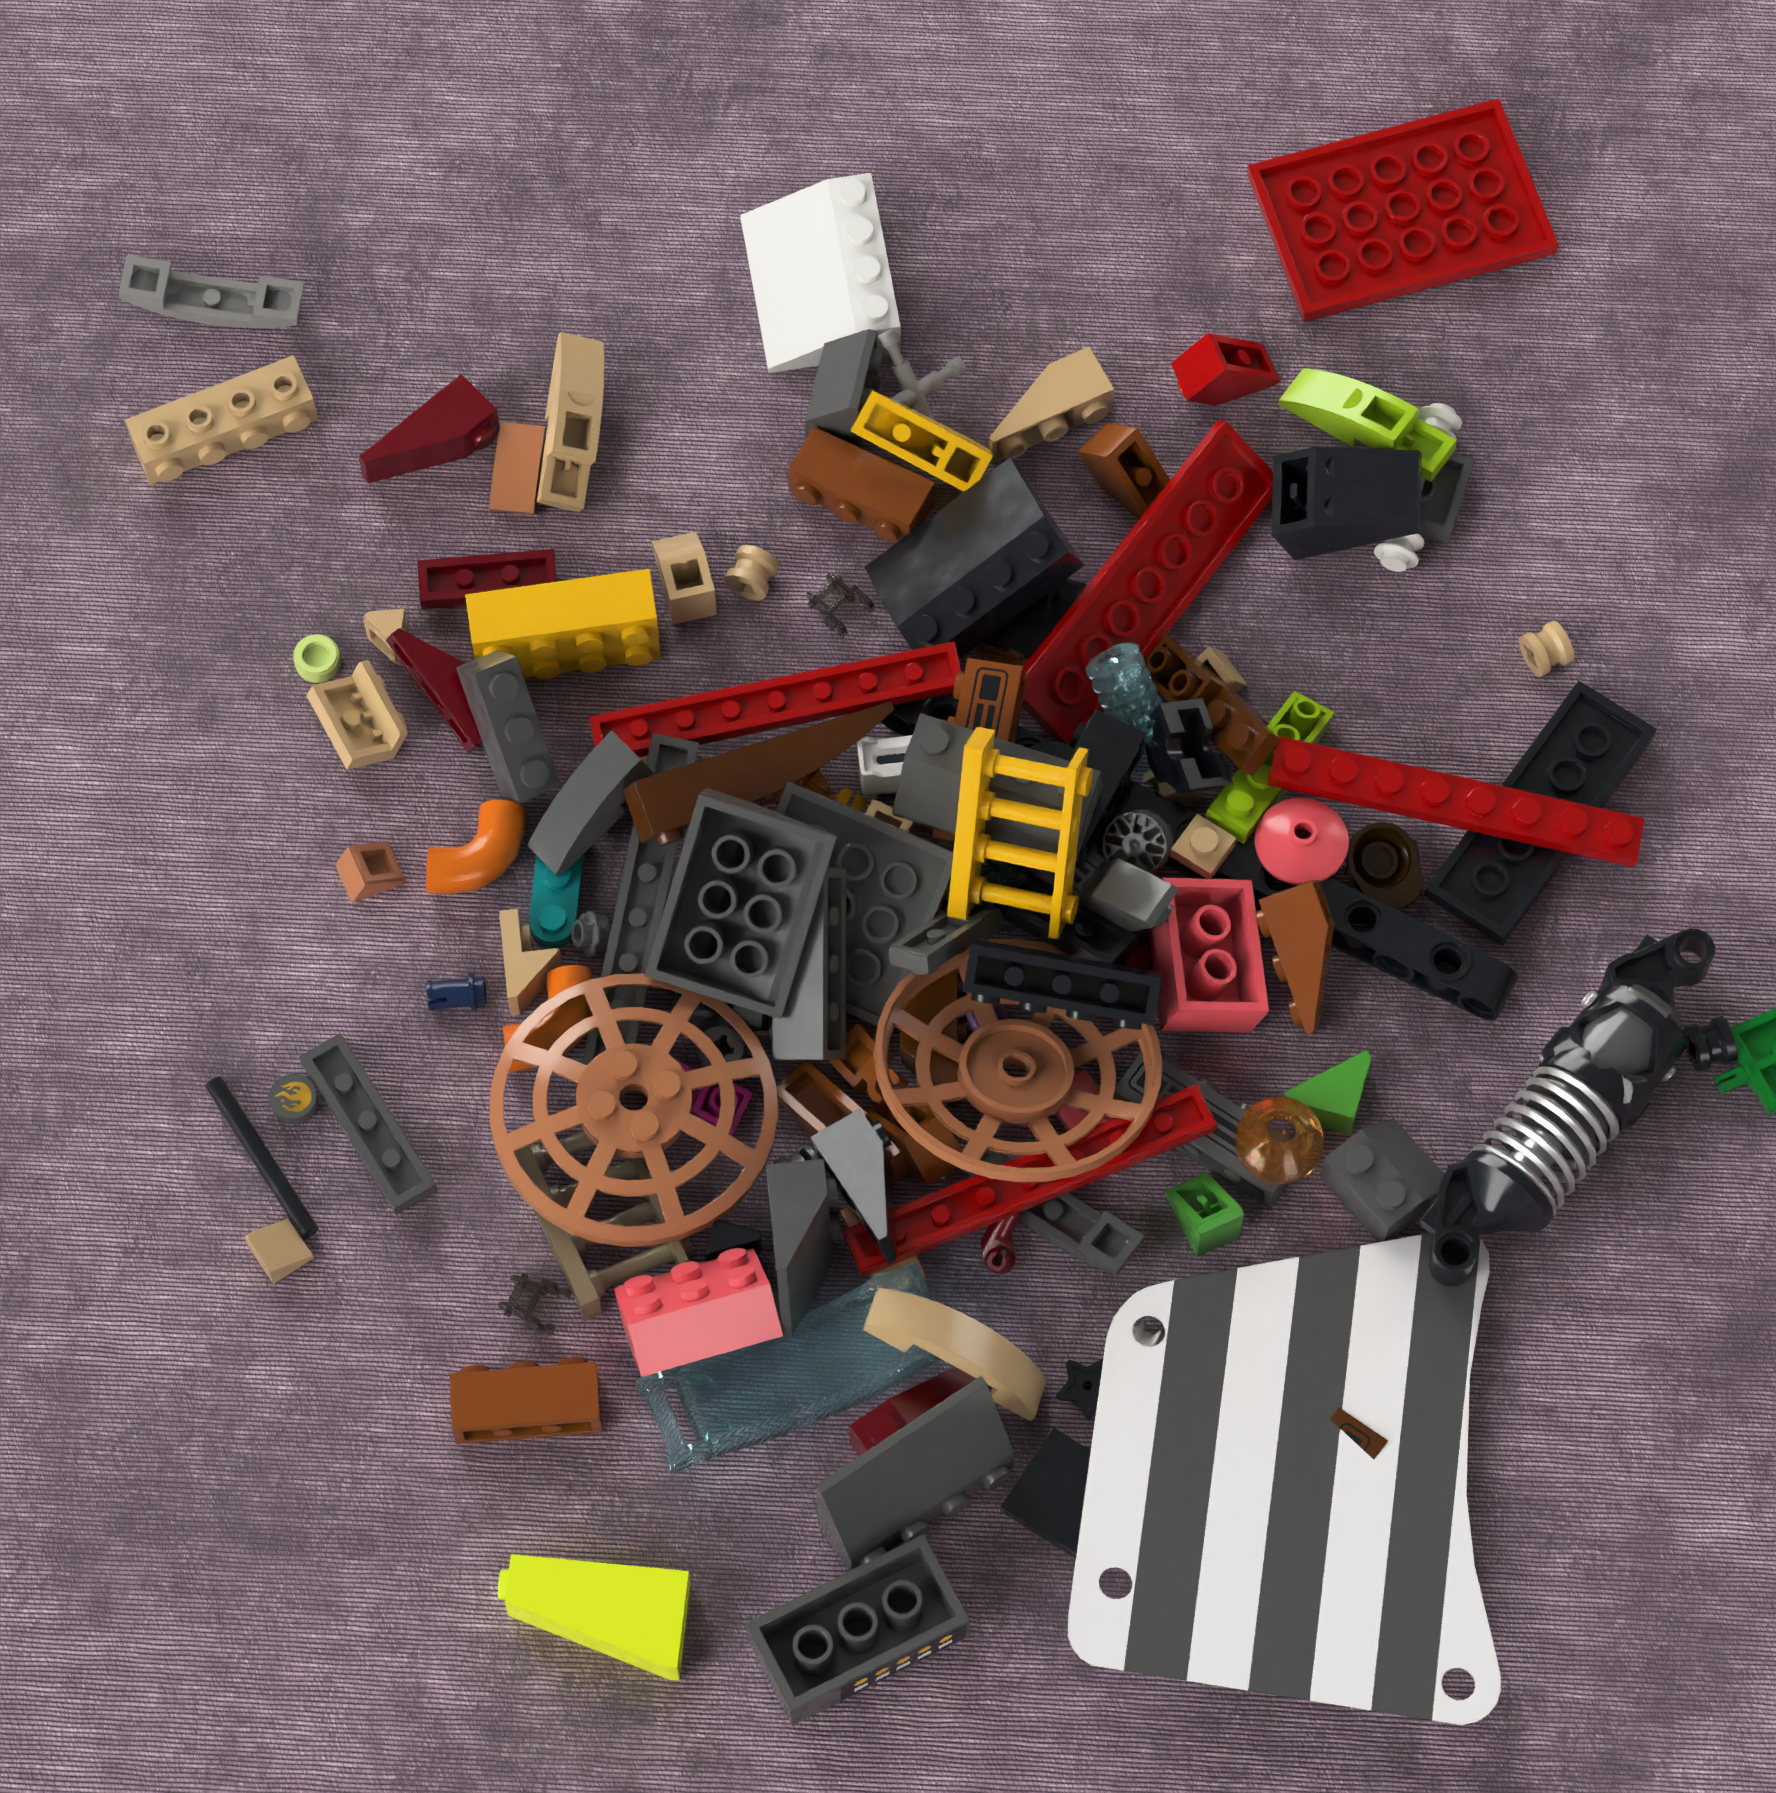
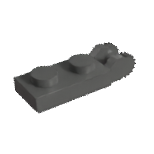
M975 904L966 920L948 917L947 910H944L890 946V965L910 969L912 973L919 975L933 973L938 970L939 966L954 956L964 953L971 945L972 938L990 940L994 937V934L997 935L1004 922L1003 912L1000 911L1001 909L991 906L979 911V906Z

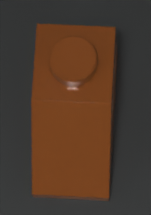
M1106 423L1077 451L1098 485L1138 519L1142 517L1171 480L1137 427Z
M877 1103L866 1111L870 1122L873 1123L878 1120L889 1139L902 1150L909 1174L929 1185L934 1181L947 1177L952 1172L954 1165L938 1158L916 1142L897 1122L889 1107L887 1108ZM928 1105L903 1107L922 1129L944 1145L960 1153L962 1152L951 1130L946 1128L936 1118Z

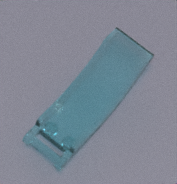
M917 1262L876 1274L852 1291L804 1314L793 1336L778 1337L638 1378L635 1381V1385L640 1397H646L669 1452L665 1458L672 1472L681 1471L695 1463L751 1447L824 1420L900 1384L942 1360L914 1344L904 1353L863 1330L875 1293L879 1288L902 1291L933 1301ZM673 1386L676 1387L698 1442L686 1444L664 1391L665 1389Z

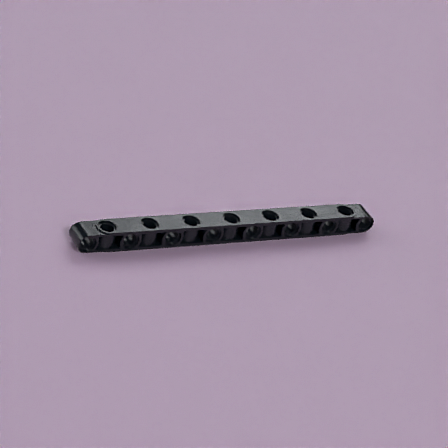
M950 693L893 705L894 711L885 717L881 723L903 736L913 735L920 713L941 720L948 719L949 716L956 717L959 700L954 699L953 694ZM1018 725L1015 744L1029 748L1037 743L1049 741ZM1129 780L1118 800L1121 805L1112 811L1101 834L1104 835L1107 826L1116 817L1135 809H1150L1159 813L1160 817L1167 824H1170L1175 844L1196 814L1199 813ZM1248 838L1244 844L1236 840L1235 847L1212 877V879L1252 880L1255 907L1258 911L1262 910L1259 899L1282 892L1272 890L1266 885L1267 882L1272 880H1281L1275 878L1262 866L1256 854L1254 840ZM1172 857L1165 864L1191 878L1206 879ZM1331 877L1320 882L1335 923L1332 947L1479 1018L1490 1021L1498 1018L1518 980V975L1511 967ZM1283 882V883H1285V884L1287 885V887H1288L1287 889H1290V888H1293V887H1295V886H1298V885H1293V884H1289V883ZM1356 921L1366 922L1371 926L1372 930L1359 932L1354 930L1350 924ZM1443 962L1450 963L1457 971L1452 974H1445L1437 970L1435 965Z

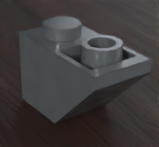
M1117 858L1100 863L1078 894L1079 903L1131 932L1160 926L1171 914L1174 906L1170 902L1179 889L1173 884Z

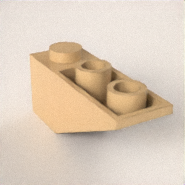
M1090 346L1052 362L1044 369L989 437V450L993 454L991 463L1004 458L1006 460L1009 458L1015 459L1033 445L1043 441H1056L1063 437L1068 430L1084 423H1097L1104 419L1109 412L1113 411L1114 388Z

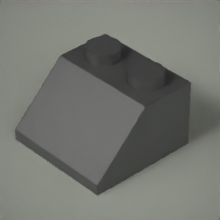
M1392 1118L1359 1130L1324 1158L1320 1178L1376 1241L1383 1242L1394 1240L1425 1215L1437 1200L1440 1184L1445 1174L1401 1125Z

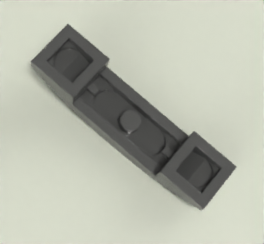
M987 1149L981 1160L1001 1165L1023 1155L998 1153ZM961 1169V1173L966 1178L977 1175ZM1069 1192L1022 1211L1019 1219L1020 1222L1057 1247L1115 1276L1120 1273L1145 1240V1235L1107 1210L1101 1214Z

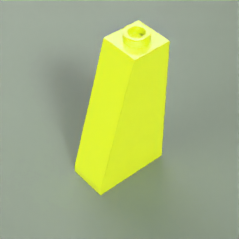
M511 1554L509 1570H500L498 1599L505 1600L508 1616L668 1680L680 1681L691 1589L689 1571Z

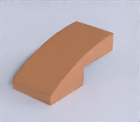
M501 422L489 501L490 511L536 515V497L546 440V426Z

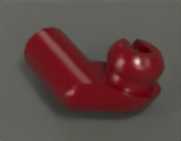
M1022 1212L987 1227L981 1239V1249L985 1265L990 1272L998 1275L1006 1274L1014 1267L1016 1254L1011 1234Z

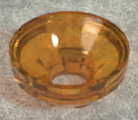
M1270 1097L1255 1103L1246 1111L1236 1131V1149L1242 1164L1251 1174L1271 1183L1284 1184L1305 1177L1315 1168L1323 1151L1324 1136L1321 1123L1316 1114L1307 1105L1289 1097ZM1276 1119H1285L1294 1125L1296 1134L1288 1142H1277L1268 1135V1125Z

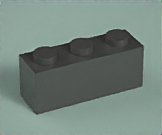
M497 650L456 667L501 796L522 803L562 786L516 656Z

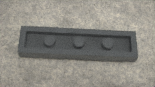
M341 1033L299 1056L304 1069L396 1215L438 1191L433 1178Z

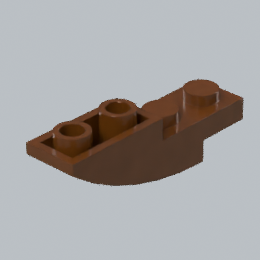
M1167 634L1164 635L1138 670L1168 702L1203 698L1213 724L1211 740L1240 770L1252 777L1281 741L1268 727L1269 723L1252 706Z

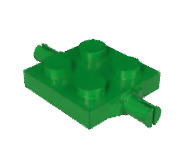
M1776 1008L1731 1027L1737 1049V1067L1713 1077L1716 1088L1719 1087L1718 1092L1721 1095L1746 1084L1756 1093L1769 1117L1776 1114Z

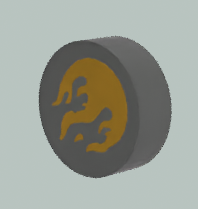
M289 1074L279 1078L272 1085L269 1092V1103L277 1119L294 1125L303 1123L314 1115L318 1107V1096L315 1086L308 1078L298 1074Z

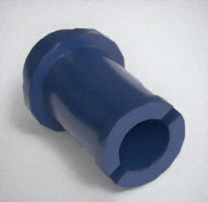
M469 973L468 978L427 980L426 992L427 999H430L428 1001L429 1011L471 1006L472 1011H477L478 1006L487 1004L484 977H475L474 973Z

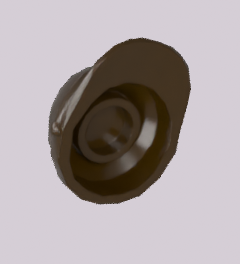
M1377 822L1366 825L1358 830L1349 841L1345 874L1360 892L1397 910L1412 904L1418 899L1422 893L1424 877L1420 865L1418 844L1416 840H1412L1406 830L1393 823Z

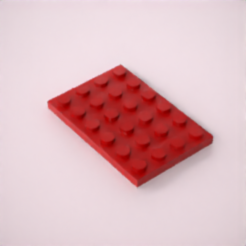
M1499 98L1248 165L1247 176L1303 322L1557 254L1559 244Z

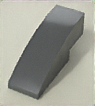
M611 730L578 766L553 799L527 844L528 847L557 877H560L626 813L620 806L626 800L623 791L634 781L650 777L653 772Z

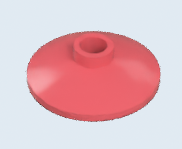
M1291 798L1273 805L1263 814L1256 828L1254 844L1259 861L1271 875L1283 882L1301 885L1313 880L1323 882L1332 877L1341 868L1348 853L1349 836L1342 818L1328 805L1310 798ZM1296 830H1306L1312 836L1308 839H1300L1294 832Z

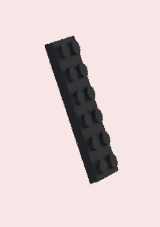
M1578 681L1501 786L1603 809L1654 739L1657 729L1581 681ZM1468 830L1425 888L1424 896L1503 946L1570 853Z

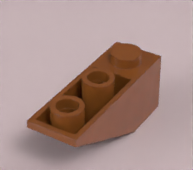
M1313 880L1259 899L1262 910L1256 911L1257 921L1265 938L1272 937L1277 951V955L1272 956V962L1278 979L1281 983L1288 982L1293 999L1288 1001L1291 1017L1297 1028L1304 1027L1306 1035L1319 1031L1321 1027L1335 926L1320 881Z

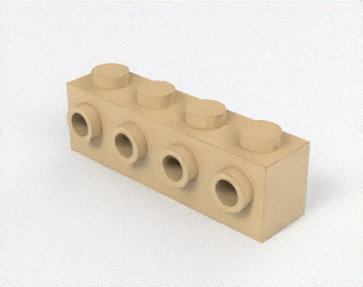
M293 355L125 419L131 443L151 485L159 481H172L181 476L183 472L201 465L216 464L223 460L225 456L242 449L258 448L265 444L268 439L281 434L302 431L310 423L318 421L313 396Z

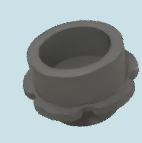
M594 911L582 913L580 918L575 920L572 925L571 938L573 945L579 948L586 957H593L595 953L606 952L611 932L610 922L605 915H596Z

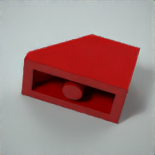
M1207 333L1171 363L1178 379L1177 386L1187 401L1213 406L1273 387L1280 382L1264 344Z

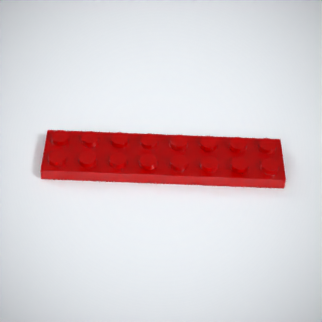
M1226 420L1218 421L1212 426L1023 666L1027 677V685L1022 707L1055 741L1070 745L1072 736L1080 722L1088 724L1095 709L1104 714L1107 712L1145 663L1149 654L1164 635L1170 631L1271 501L1273 471Z

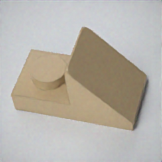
M518 909L499 911L507 998L510 1014L520 1015L546 986V974L555 968L562 967L561 952L559 948L533 951L530 925L520 924Z

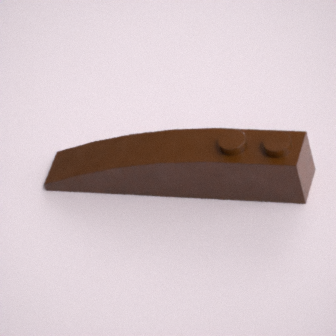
M886 702L634 781L623 793L641 844L657 840L658 846L661 847L684 839V831L689 828L698 795L706 788L759 804L784 791L787 782L796 784L804 780L846 751L894 711L892 702Z

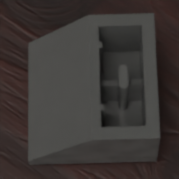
M867 329L824 343L805 420L806 438L814 426L860 448L862 437L851 432V428L871 391L873 390L881 394L884 383V371H881L884 349L877 348L876 330Z

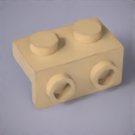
M369 660L359 662L352 676L312 685L307 694L309 702L346 770L395 758L408 734L406 723L402 714L397 712L390 700L383 679L376 674Z

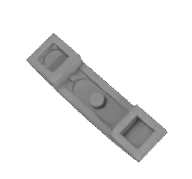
M126 255L118 295L119 299L135 306L181 320L235 328H280L297 325L304 282L260 275L257 284L171 271V262Z

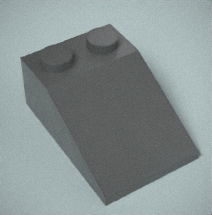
M824 1159L766 1164L783 1337L794 1335L833 1263L832 1242L841 1241L838 1212L829 1213L830 1207H838L836 1178H826Z

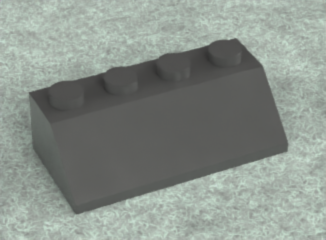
M920 713L904 757L892 811L894 816L955 835L964 746L974 730ZM996 737L994 739V748L1000 750V755L1067 768L1071 762ZM1093 769L1090 792L1087 797L1083 796L1076 860L1103 787L1101 771ZM996 774L994 778L990 777L989 791L995 792L996 798L1060 811L1063 809L1065 787ZM993 816L990 820H986L985 834L991 835V840L1058 854L1060 830Z

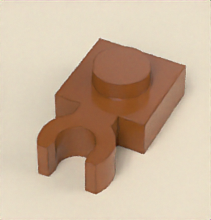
M857 1023L846 1035V1060L828 1061L854 1089L863 1093L867 1088L868 1095L874 1102L888 1108L876 1078L874 1063L876 1038L866 1027ZM888 1052L887 1060L889 1064L894 1057ZM889 1069L890 1082L905 1089L908 1083L904 1076Z

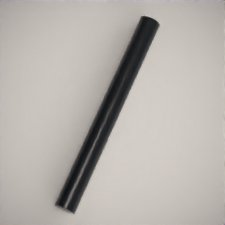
M219 1076L211 1079L205 1085V1088L303 1239L312 1236L318 1231V1226L222 1077Z

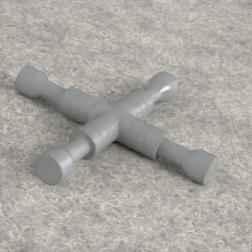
M892 329L880 334L878 339L881 346L888 350L894 363L892 369L902 389L900 393L890 399L936 421L926 397L941 388L944 381L950 377L956 378L966 371L965 363L961 358L954 357L945 364V368L939 372L932 371L918 381L908 359L904 360L898 347L899 339L895 330Z

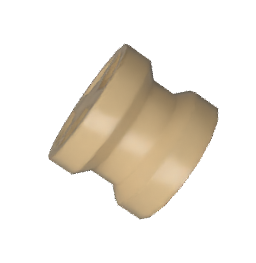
M741 545L735 553L736 564L727 571L724 583L731 591L741 597L756 601L763 600L769 591L767 582L769 578L777 574L780 567L779 562L772 554L759 547Z
M1554 620L1543 625L1542 631L1537 634L1529 632L1519 637L1522 656L1530 670L1539 678L1550 673L1551 667L1556 664L1564 666L1574 661L1575 656L1571 641L1563 627Z

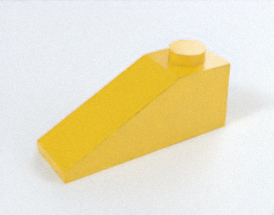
M873 390L851 428V432L963 492L981 479L993 457V454L987 447Z

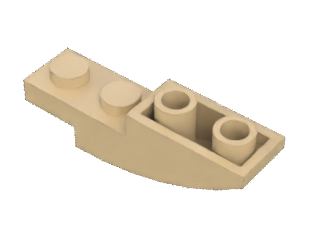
M563 332L558 334L545 414L548 428L536 503L580 512L584 509L590 466L596 462L604 392V342Z

